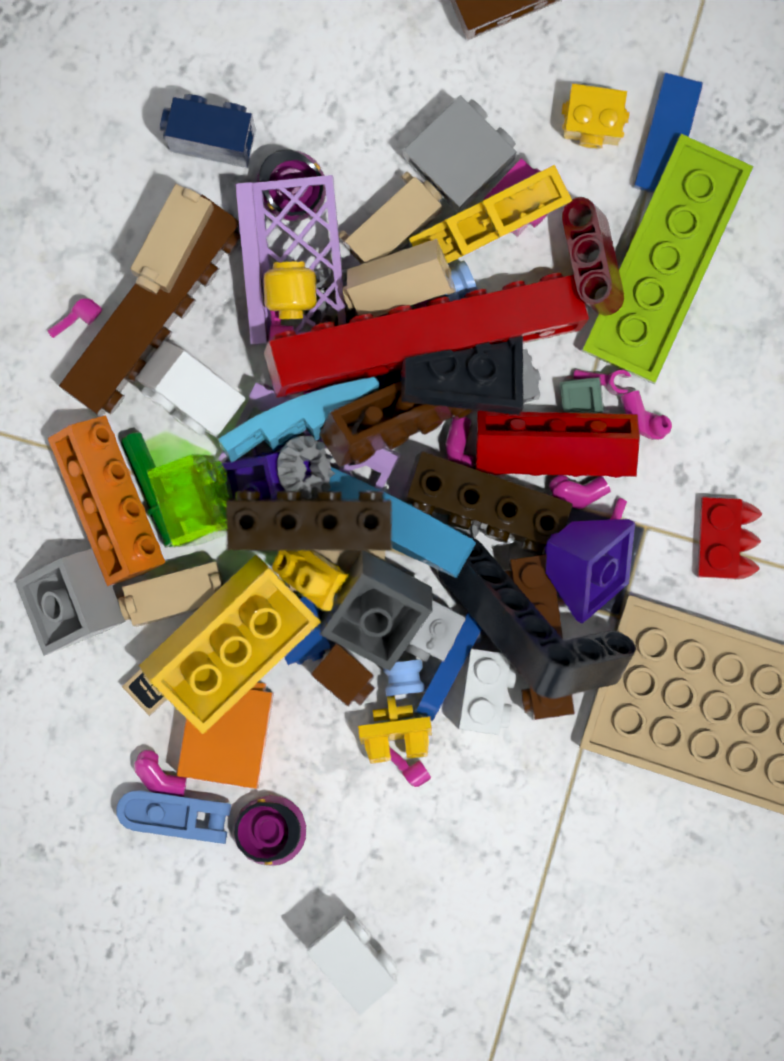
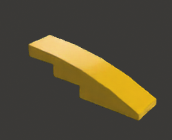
M553 165L408 240L412 247L437 239L447 263H450L571 202L572 199L556 166Z

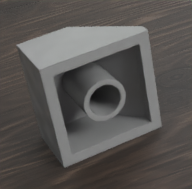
M92 549L61 557L15 582L44 656L99 635L126 622L122 616L119 601L115 596L112 585L107 586Z

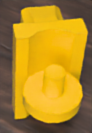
M279 550L272 565V570L279 575L278 577L319 608L327 611L331 610L334 594L341 590L342 583L347 577V574L341 571L337 565L326 560L316 551Z
M395 695L387 696L388 708L373 710L374 721L390 719V722L358 726L361 745L365 744L370 764L391 761L389 741L405 739L407 758L413 759L428 756L429 736L432 735L430 717L398 721V718L412 717L413 708L412 705L396 707Z

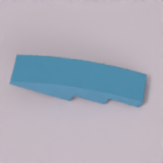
M331 467V470L336 474L330 478L329 484L331 489L327 491H342V498H358L359 491H381ZM383 492V498H391L392 549L457 578L476 544L475 541L426 513Z

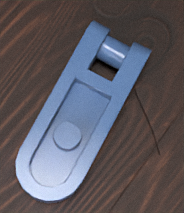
M139 790L125 794L119 800L116 811L119 822L125 828L132 831L226 844L225 818L230 816L232 804ZM198 812L210 813L208 828L196 827Z

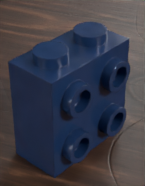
M184 94L183 99L173 97L171 108L164 107L160 131H164L163 139H166L171 152L248 168L256 128L253 115L246 112L247 108L245 106L224 102L223 107L207 104L208 100L204 97Z

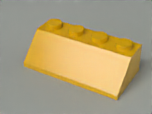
M255 554L153 651L139 667L149 682L204 734L321 621L271 568Z

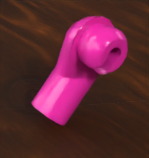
M639 390L620 396L625 414H638L640 435L651 440H661L670 433L672 429L671 420L666 415L658 416L646 411Z
M453 417L445 442L447 459L474 469L476 458L473 455L463 454L472 421L467 417L455 420Z
M558 475L551 480L549 485L553 497L573 503L572 507L576 509H582L611 492L603 476H598L587 484L581 485L569 481L565 475Z
M152 750L141 751L138 754L137 761L134 763V769L146 788L154 793L184 797L187 778L165 774L158 765L159 756L156 752Z

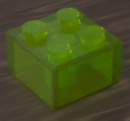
M190 454L147 470L173 547L198 546L227 535L226 501L228 495L224 483L227 482V475L220 460H215L214 455Z

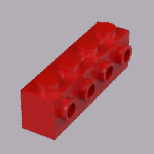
M478 411L476 470L491 475L529 474L532 476L637 477L640 443L638 414L521 412L519 415Z

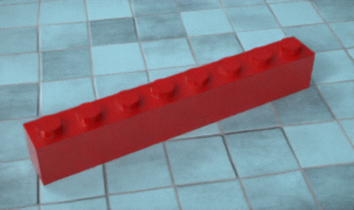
M553 273L540 278L538 283L526 285L525 281H515L503 286L501 291L488 293L487 289H478L465 294L464 299L450 301L448 297L437 298L429 301L426 304L427 307L412 310L409 305L400 306L390 310L388 315L374 318L373 314H363L352 318L349 321L350 323L335 326L334 322H326L312 327L311 332L298 335L293 330L284 331L274 335L272 340L268 341L264 355L275 396L279 398L401 371V365L407 357L450 349L453 352L474 348L476 344L490 342V345L508 342L509 338L523 336V343L577 332L589 320L584 301L578 294L574 275L563 277L562 273Z

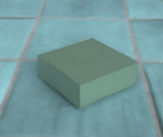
M601 377L560 382L563 413H605Z

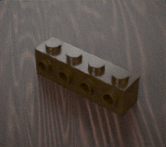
M423 451L415 456L401 501L409 503L410 506L431 517L433 512L447 516V523L452 526L470 530L471 525L485 529L484 536L490 539L507 543L508 539L511 538L522 542L523 550L537 555H545L546 544L550 537L566 527L573 503Z
M245 490L235 491V498H228L226 501L227 550L392 551L391 498H383V491H359L358 498H342V491H317V498H301V491H276V498H260V491Z

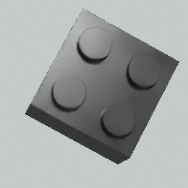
M362 551L347 572V577L342 583L341 590L334 594L331 610H321L320 635L391 671L433 611L432 587L379 558Z

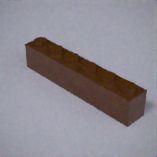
M203 194L201 195V197H203V198H205V199L211 201L210 199H208V198H207L206 196H204ZM213 201L211 202L214 210L170 293L159 289L158 293L154 294L135 283L60 383L59 387L97 416H104L106 412L111 415L115 412L125 397L121 391L130 380L134 383L137 382L135 378L146 365L145 359L154 348L157 350L163 341L167 342L172 331L168 328L177 316L183 319L190 312L196 302L192 296L201 284L207 287L216 277L220 269L216 264L224 253L230 256L241 243L239 220Z

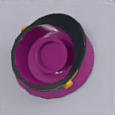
M285 149L273 152L264 160L257 176V182L325 175L320 165L311 156L303 152ZM325 185L309 186L299 198L314 213H317L325 201ZM301 187L286 189L295 196ZM280 189L263 191L264 207L277 217L291 199ZM295 203L283 219L287 221H300L307 219L311 215Z
M267 795L250 801L240 810L235 819L233 835L238 849L247 859L261 865L276 866L292 860L300 852L306 840L307 826L303 813L292 801L281 796Z

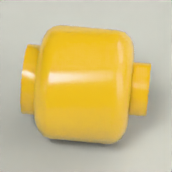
M305 262L273 263V269L265 272L263 277L264 304L270 311H279V319H303V311L311 310L316 306V275L312 269L305 268Z

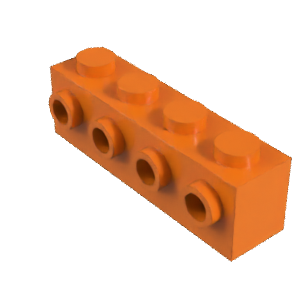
M106 415L71 424L49 437L48 441L107 586L144 575L165 564L160 545L155 538L145 508L140 501L130 471L125 464L116 442L115 434L110 427Z

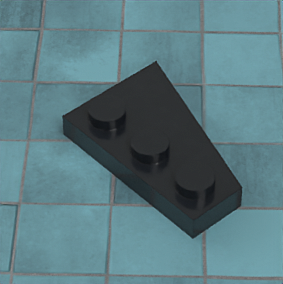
M523 336L509 338L508 342L490 345V342L476 344L474 348L453 352L450 349L405 358L401 365V402L519 415L524 408Z

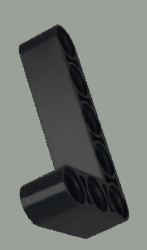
M463 534L474 540L476 544L457 578L438 569L437 573L537 694L547 698H558L615 685L620 681L636 652V645L633 640L617 631H606L563 640L483 544L476 538Z

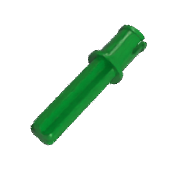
M134 432L122 438L121 444L149 506V510L146 513L148 517H153L164 542V547H172L187 540L189 537L185 533L174 508L177 502L176 500H170L142 434Z

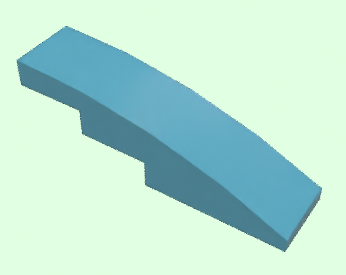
M372 377L333 385L293 398L251 418L219 438L222 451L231 463L263 440L275 452L306 429L313 436L314 440L317 441L321 438L319 433L331 411L379 391V383Z

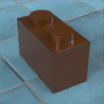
M338 644L333 647L310 674L347 707H350L353 702L361 706L375 689L370 683L375 676Z

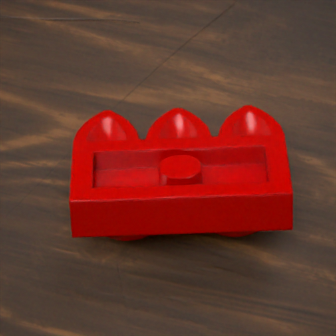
M701 498L697 578L739 580L752 576L760 569L753 560L740 555V552L751 550L761 543L757 535L741 528V525L752 523L762 516V512L756 506L742 501L743 499Z

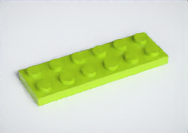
M680 135L619 269L624 290L622 307L612 315H598L582 352L621 370H625L652 384L656 383L754 166L688 136Z

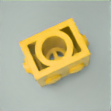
M572 84L569 100L563 103L561 111L565 118L562 124V129L564 130L563 139L580 141V146L591 149H601L603 144L618 146L620 139L624 137L623 127L625 123L628 124L630 112L625 108L627 91Z

